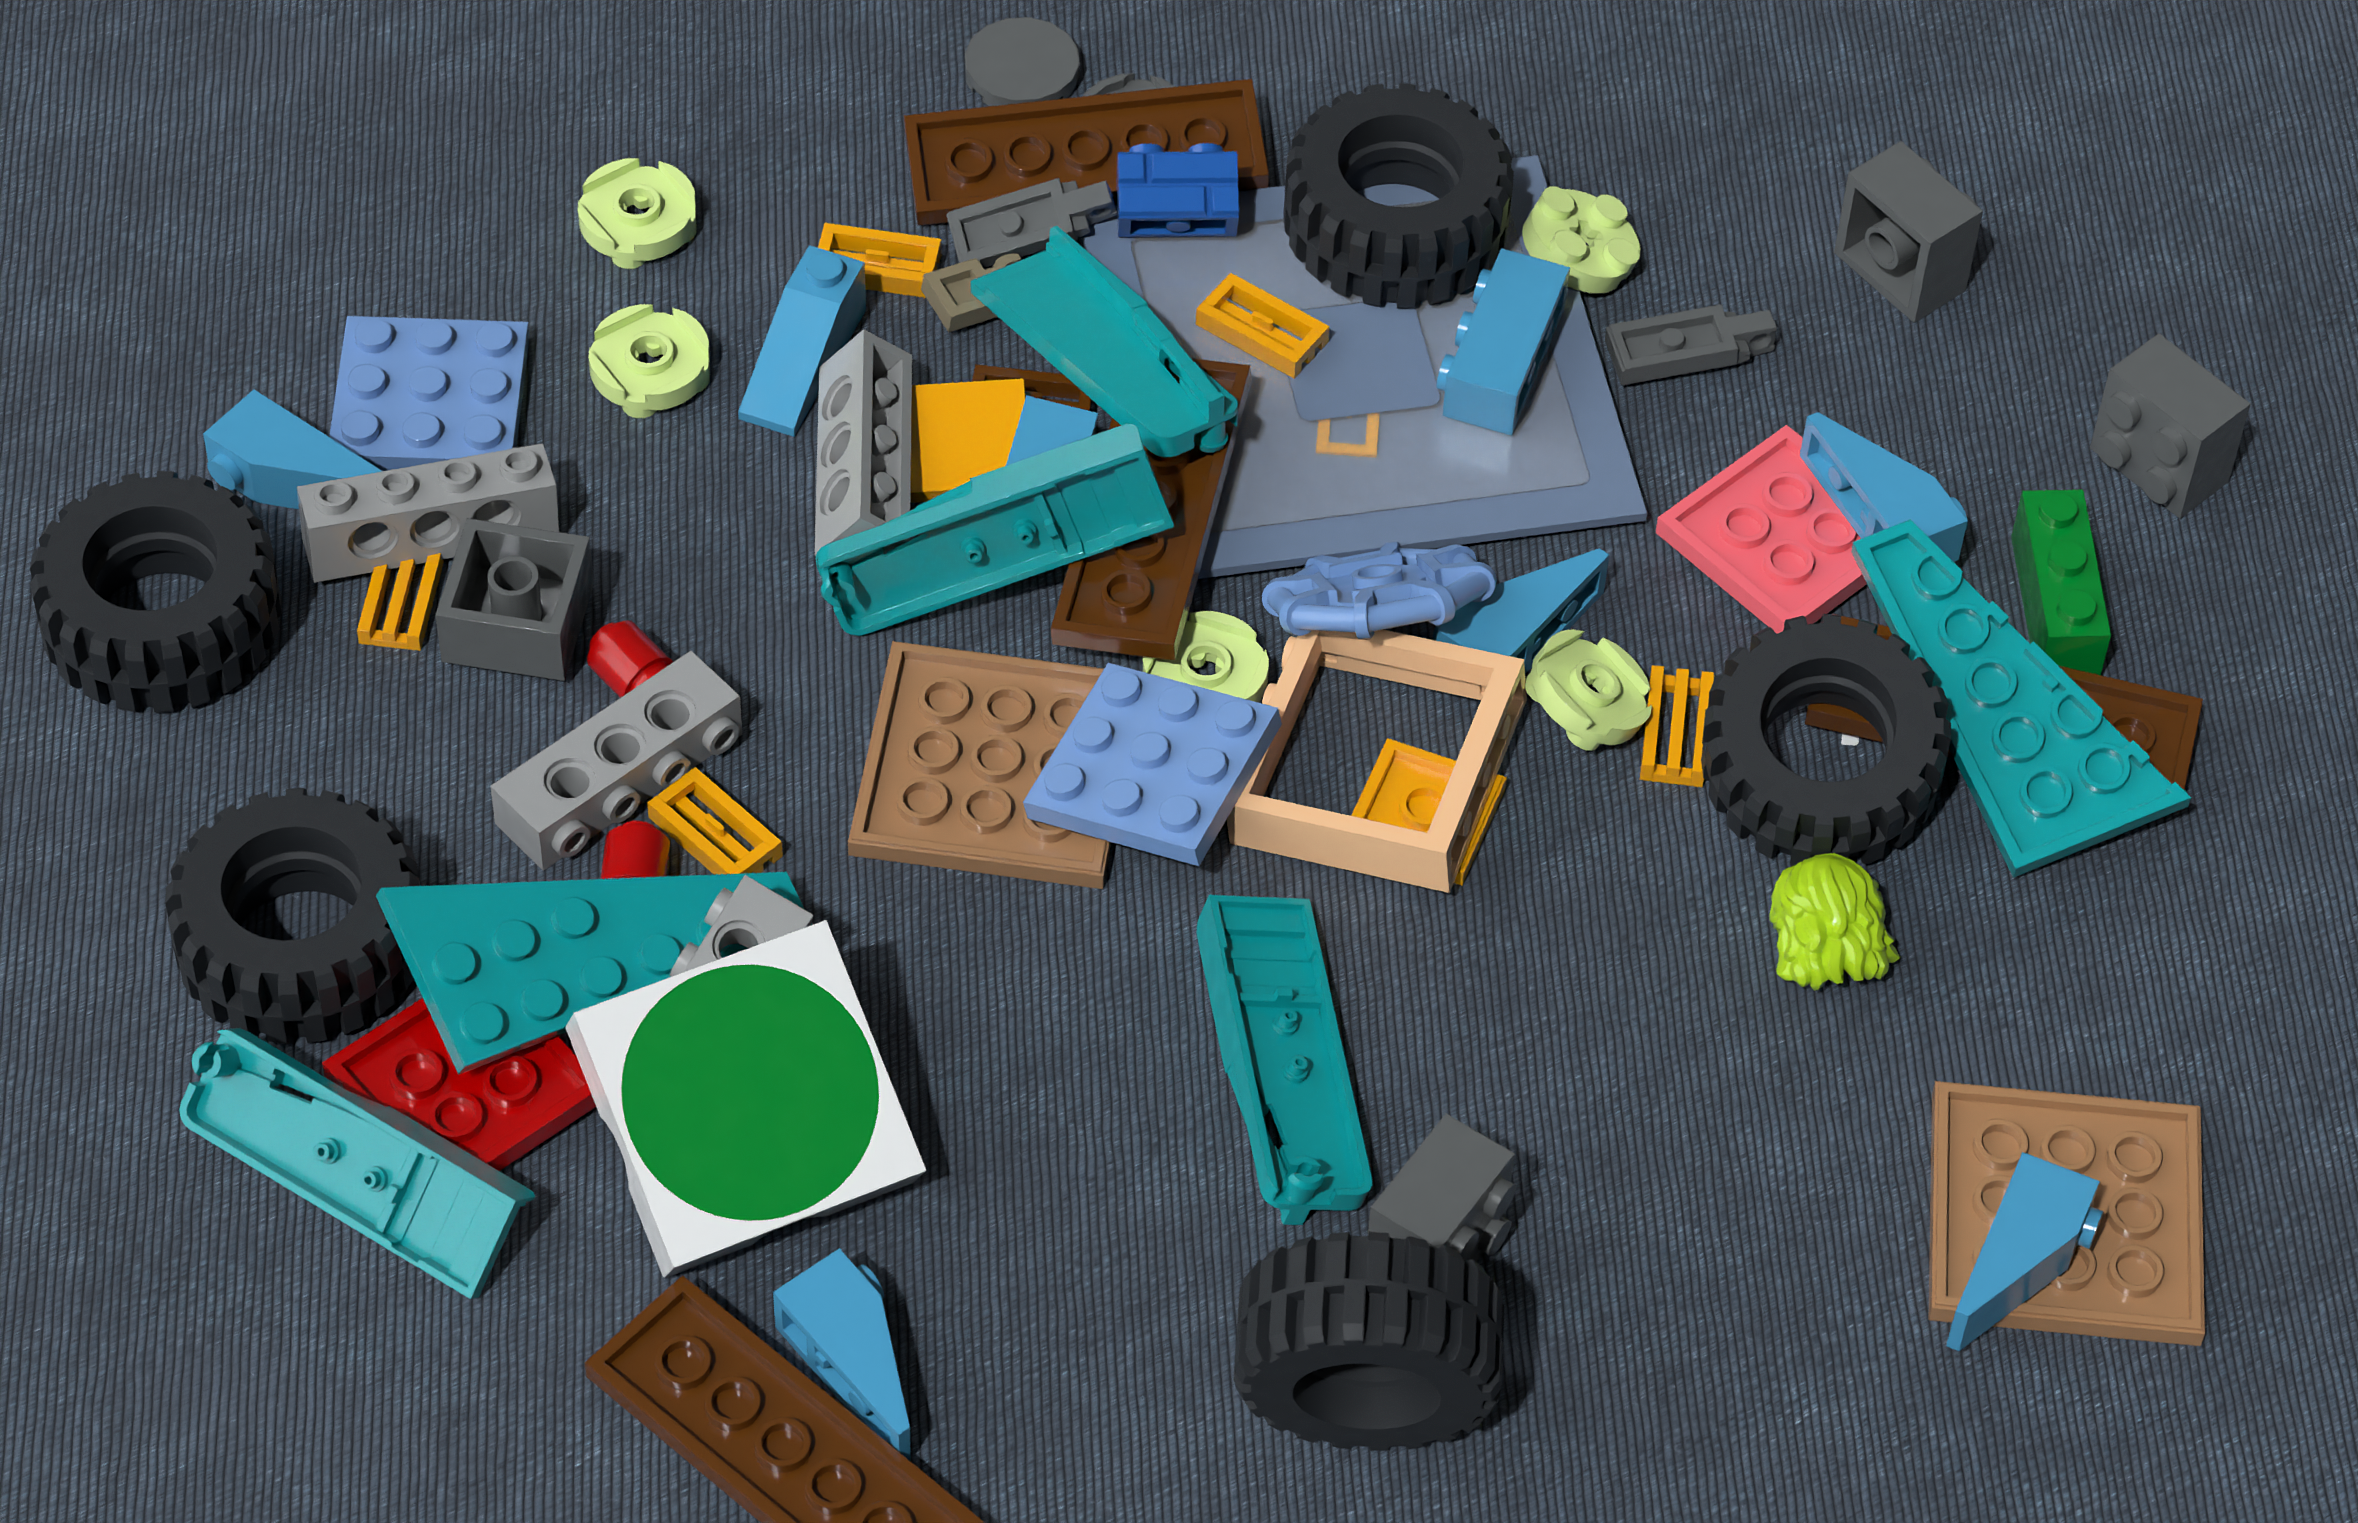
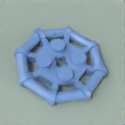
M1399 542L1385 543L1378 551L1341 558L1326 555L1310 558L1307 560L1303 570L1292 576L1271 580L1262 593V603L1270 614L1279 617L1281 627L1288 633L1303 636L1312 630L1355 632L1358 639L1372 638L1377 630L1429 621L1434 625L1450 622L1454 618L1456 610L1471 601L1481 602L1488 599L1495 590L1497 578L1494 570L1489 565L1477 562L1475 553L1469 547L1454 544L1439 549L1400 548Z

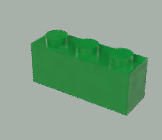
M2083 489L2022 491L2011 540L2030 644L2034 641L2058 666L2101 675L2111 632Z

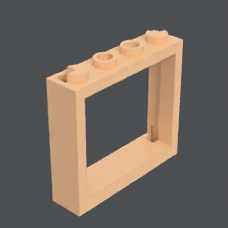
M1383 629L1375 631L1372 638L1358 639L1355 632L1312 630L1303 636H1290L1282 655V673L1277 684H1268L1262 700V704L1279 709L1282 725L1227 818L1230 844L1450 893L1527 701L1524 659ZM1319 666L1481 700L1427 833L1263 797Z

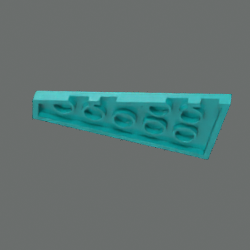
M1911 519L1853 542L1851 553L1891 633L1898 635L1910 644L1908 658L1911 661L1917 657H1922L1927 661L1935 672L1932 687L1937 685L1944 690L1948 702L1946 720L1951 723L1949 750L2013 878L2189 806L2191 797L2176 782L2171 784L2149 762L2150 756L2134 740L2129 742L2102 715L2103 709L2034 641L2030 644L2008 622L2009 616L1994 601L1988 603L1962 577L1963 571Z
M787 872L381 887L376 895L458 1075L566 1033L565 1027L573 1013L670 978V972L685 946L689 942L700 946L712 926L705 923L704 919L718 894L723 888L734 892L744 875L804 909ZM730 944L722 948L719 953L724 958L748 948L741 944Z

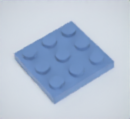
M347 316L329 437L382 471L516 448L530 339L528 322Z
M1108 663L1024 799L1023 805L1027 818L1200 866L1281 727L1279 709L1270 705Z

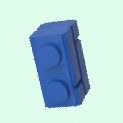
M1146 143L1131 147L1129 152H1118V237L1237 236L1239 220L1237 151L1224 152L1223 147L1220 145L1201 143L1191 146L1188 152H1164L1162 146Z

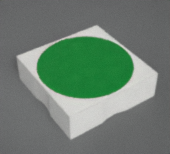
M826 920L573 1013L565 1027L599 1115L611 1130L621 1150L626 1165L629 1191L663 1278L753 1245L771 1231L802 1219L826 1217L909 1185L926 1172Z

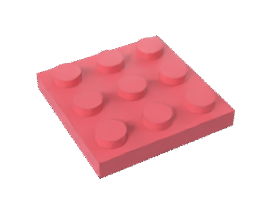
M1785 425L1660 515L1657 519L1655 532L1764 624L1771 627L1776 634L1783 632L1786 619L1805 616L1807 624H1814L1822 618V614L1829 613L1867 584L1851 553L1853 542L1861 538L1799 456L1803 438L1788 425Z

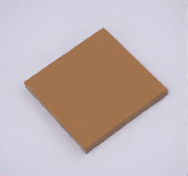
M892 641L848 839V856L1103 889L1111 842L1028 819L1023 801L1104 669Z
M1935 1081L1932 1092L1929 1320L1953 1322L1957 1306L2021 1154L2024 1152L2100 1181L2092 1207L2102 1210L2104 1213L2091 1248L2087 1249L2077 1245L2068 1270L1993 1326L2201 1346L2205 1335L2200 1106Z

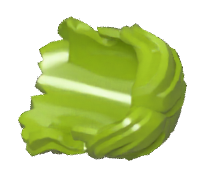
M1836 853L1815 855L1784 869L1776 881L1771 895L1772 905L1769 921L1773 923V928L1777 930L1779 936L1777 941L1779 958L1776 972L1783 980L1795 981L1800 987H1806L1809 984L1816 991L1823 987L1828 979L1835 984L1843 983L1844 970L1855 982L1862 981L1863 978L1867 980L1873 977L1881 979L1888 972L1889 963H1893L1900 958L1897 950L1892 945L1894 938L1887 932L1884 924L1886 913L1881 892L1878 891L1879 883L1872 879L1853 860Z

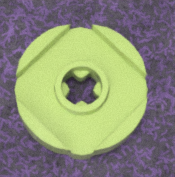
M626 158L608 163L594 171L582 186L583 196L578 201L579 227L585 240L598 252L612 257L613 263L618 267L625 269H634L643 265L645 261L664 257L680 248L684 243L691 241L696 235L695 191L687 176L676 167L658 161L659 169L650 166H640L639 158ZM631 205L640 210L650 208L643 214L627 213V207Z
M1550 186L1543 191L1523 224V241L1530 256L1570 267L1568 287L1587 293H1608L1616 289L1621 280H1626L1640 258L1639 240L1634 229L1625 219L1627 217V209L1620 200L1611 195L1603 194L1595 197L1577 190Z
M653 304L633 305L609 315L595 330V341L591 348H589L591 379L597 390L611 402L621 405L627 415L634 418L650 417L657 410L672 408L684 403L696 393L704 390L709 384V340L702 325L685 311L672 308L673 315L664 312H653ZM647 352L651 357L663 355L659 361L653 363L639 361V354Z
M1199 611L1189 614V621H1186L1176 660L1143 656V672L1259 703L1267 688L1269 658L1266 649L1263 652V648L1256 642L1257 633L1247 623L1225 613ZM1205 661L1213 662L1216 664V674L1200 675L1190 669V666L1201 668Z
M1564 630L1553 635L1533 659L1531 672L1525 678L1526 692L1533 700L1542 705L1555 722L1566 730L1570 741L1583 750L1592 751L1597 749L1600 744L1617 745L1628 741L1637 733L1651 714L1652 705L1647 707L1644 698L1650 690L1646 675L1637 662L1614 642L1602 637L1596 645L1588 640L1579 639L1585 631ZM1592 684L1599 693L1593 691L1588 686Z

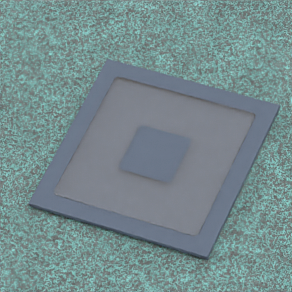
M1538 155L1512 158L1511 163L1514 178L1508 235L1504 249L1528 256L1530 254L1525 247L1522 236L1523 224L1543 191L1548 188ZM1380 184L1357 192L1373 202L1393 207H1415L1438 200L1436 196L1423 189L1404 184ZM1285 186L1238 191L1239 220L1237 236L1118 237L1117 215L1089 225L1090 233L1082 236L1084 249L1148 303V307L1172 333L1174 339L1190 358L1251 366L1252 382L1198 579L1306 565L1308 559L1319 555L1341 558L1378 551L1385 543L1399 542L1400 548L1433 549L1454 544L1463 545L1646 521L1647 511L1579 290L1567 288L1564 311L1511 436L1442 416L1445 391L1436 388L1439 370L1446 354L1455 356L1459 347L1455 346V337L1460 319L1464 311L1474 313L1477 304L1473 303L1476 284L1459 295L1453 290L1449 293L1447 300L1429 305L1427 300L1417 301L1414 308H1397V303L1381 302L1380 307L1364 304L1362 301L1363 297L1351 294L1348 299L1334 292L1330 288L1331 282L1325 280L1323 283H1320L1305 269L1306 262L1301 263L1289 246V236L1284 231L1283 222ZM1230 273L1330 326L1328 343L1323 349L1318 347L1315 349V357L1309 364L1302 363L1301 372L1295 379L1195 325L1196 308ZM1227 299V301H1229L1230 303H1232V304H1234V305L1240 307L1241 309H1243V310H1245V311H1247V312H1249V313H1251V314L1253 313L1252 311H1250L1249 309H1247V308H1245V307L1239 305L1238 303H1236V302H1234V301H1232V300H1230V299ZM1273 323L1274 327L1284 331L1285 333L1295 337L1300 341L1302 340V338L1292 334L1291 332Z

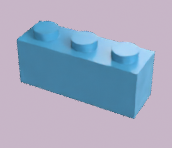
M1501 248L1492 271L1482 269L1473 296V303L1477 304L1474 313L1464 311L1455 337V346L1459 347L1455 356L1446 354L1439 370L1436 388L1445 391L1442 416L1512 436L1564 311L1570 267Z

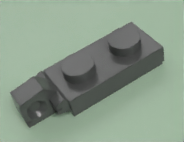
M1056 178L950 211L946 215L959 263L977 258L982 267L986 268L993 266L999 257L1006 254L1015 253L1022 257L1045 250L1046 243L1049 242L1050 228L1056 225L1073 240H1077V237L1090 233L1089 225L1118 214L1112 191L1106 180L1079 189L1076 181L1061 183L1060 179Z
M1722 304L1610 324L1609 327H1606L1605 343L1620 384L1626 385L1735 365L1749 360L1750 357L1774 351L1777 327L1770 310L1736 315V312H1725Z

